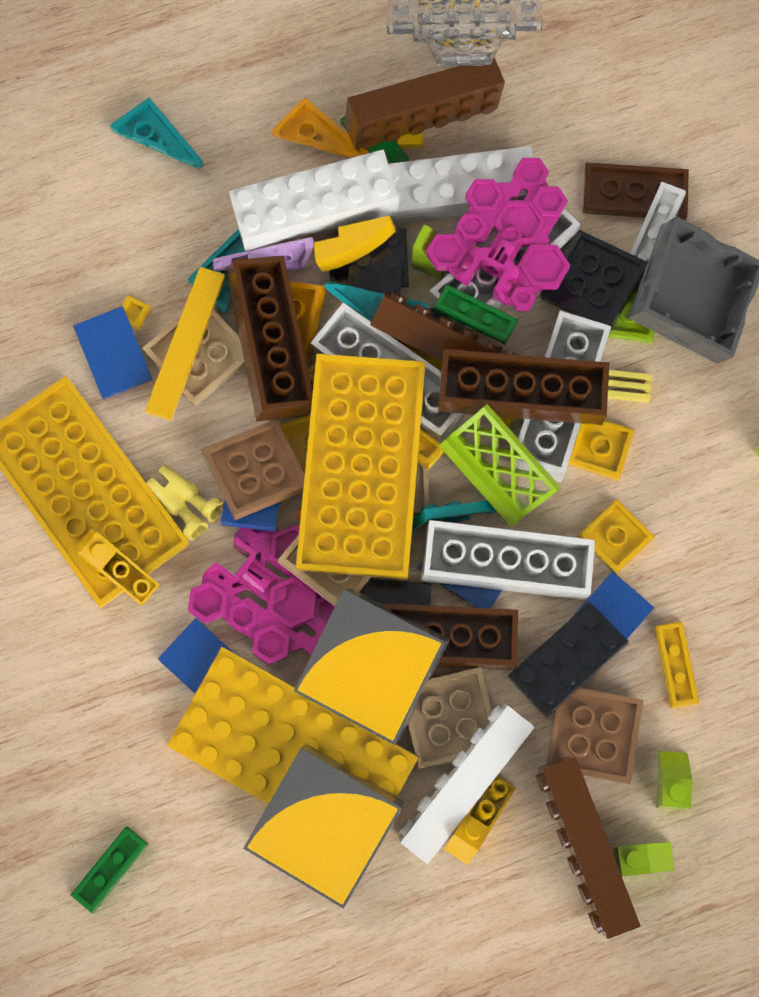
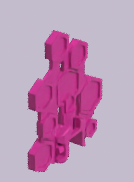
M522 158L513 172V179L510 183H496L494 179H474L465 194V200L470 208L458 222L454 234H436L426 250V255L436 271H449L453 278L459 280L465 286H469L479 269L500 279L494 288L492 298L494 301L504 305H513L516 311H530L536 300L534 293H539L540 290H557L570 268L569 262L557 245H548L550 243L548 235L565 209L568 200L559 187L547 185L546 179L549 171L540 158ZM521 190L528 191L524 200H510L511 198H517ZM493 227H495L498 234L490 247L475 248L477 243H484ZM522 246H528L516 266L513 260Z
M297 524L283 530L276 527V532L239 528L234 535L233 548L248 559L236 575H233L220 564L214 563L203 574L201 585L190 590L188 612L204 624L223 618L234 630L240 634H245L254 641L252 654L268 666L286 659L289 653L301 648L312 655L335 606L278 563V559L299 535L300 526ZM266 561L289 578L283 580L265 567ZM250 590L267 603L266 610L250 598L241 600L236 595ZM307 625L315 631L316 635L310 637L303 631L296 633L293 630Z

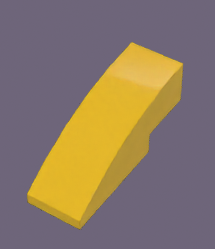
M386 216L338 227L339 237L313 242L316 263L321 271L325 272L354 262L370 253L396 232L391 217Z

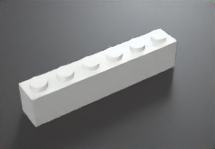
M505 703L502 707L496 706L487 718L490 720L489 724L484 730L479 728L470 739V742L473 744L465 753L462 750L452 762L455 766L448 775L444 773L434 785L437 788L430 798L428 796L424 797L416 808L419 813L413 820L407 819L398 831L401 834L399 837L400 843L426 864L430 862L535 728Z

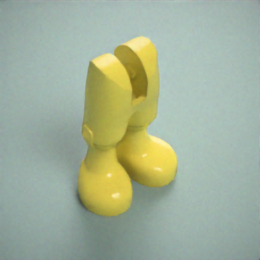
M164 464L158 472L169 483L163 487V484L151 477L146 484L166 508L165 510L168 514L175 517L180 516L186 525L183 531L184 536L189 540H194L208 529V524L193 514L187 508L185 502L192 504L210 523L215 522L223 510L224 502L217 497L209 501L205 500L199 495V490L195 483H190Z

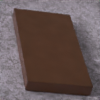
M586 162L583 214L646 218L661 182L686 191V195L676 215L686 220L688 217L689 169Z

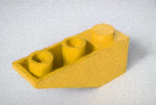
M91 529L73 549L76 554L141 606L160 586L97 531Z
M497 775L460 822L444 850L469 865L516 787Z

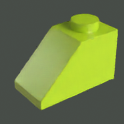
M424 224L413 246L412 268L440 280L443 273H449V271H436L427 257L426 250L437 233Z
M658 751L656 808L691 809L692 776L688 753Z
M671 842L613 848L614 857L621 876L675 871Z

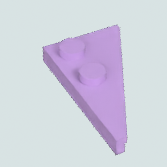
M313 238L214 258L213 270L228 271L232 260L273 256H284L287 270H304L314 249Z

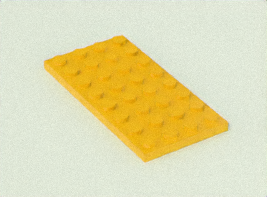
M328 354L316 355L296 570L408 579L426 362Z
M67 375L0 420V470L100 609L124 592L73 551L91 529L101 534L148 575L191 545Z
M221 647L167 744V747L267 804L270 803L291 764L305 743L339 762L353 775L371 781L398 797L419 756L398 744L394 745L294 692L295 687L225 647Z

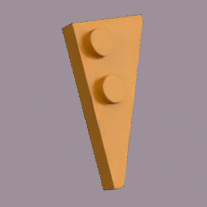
M306 97L272 129L271 133L277 138L347 158L369 154L363 148L354 150L349 135Z
M290 281L305 358L309 368L312 355L311 342L316 337L327 289L321 285Z

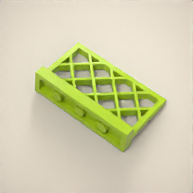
M488 404L453 431L439 445L510 527L517 524L522 517L561 488ZM482 415H485L492 423V429L480 427V417ZM462 432L474 433L475 444L470 443ZM481 434L492 436V447L481 445ZM498 438L506 439L510 443V450L499 448ZM481 452L493 454V464L488 463L482 457ZM499 455L511 457V468L499 465ZM517 459L525 460L529 465V471L517 469ZM499 472L511 475V485L505 483L499 476ZM517 476L529 478V488L517 486ZM535 479L543 481L549 490L546 492L535 490ZM518 493L529 495L528 506L520 500Z

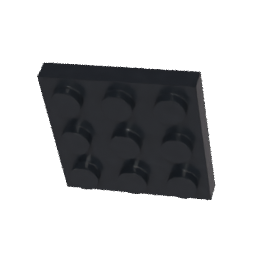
M579 230L564 254L570 264V268L557 290H542L540 298L570 314L611 326V331L640 283L648 262Z

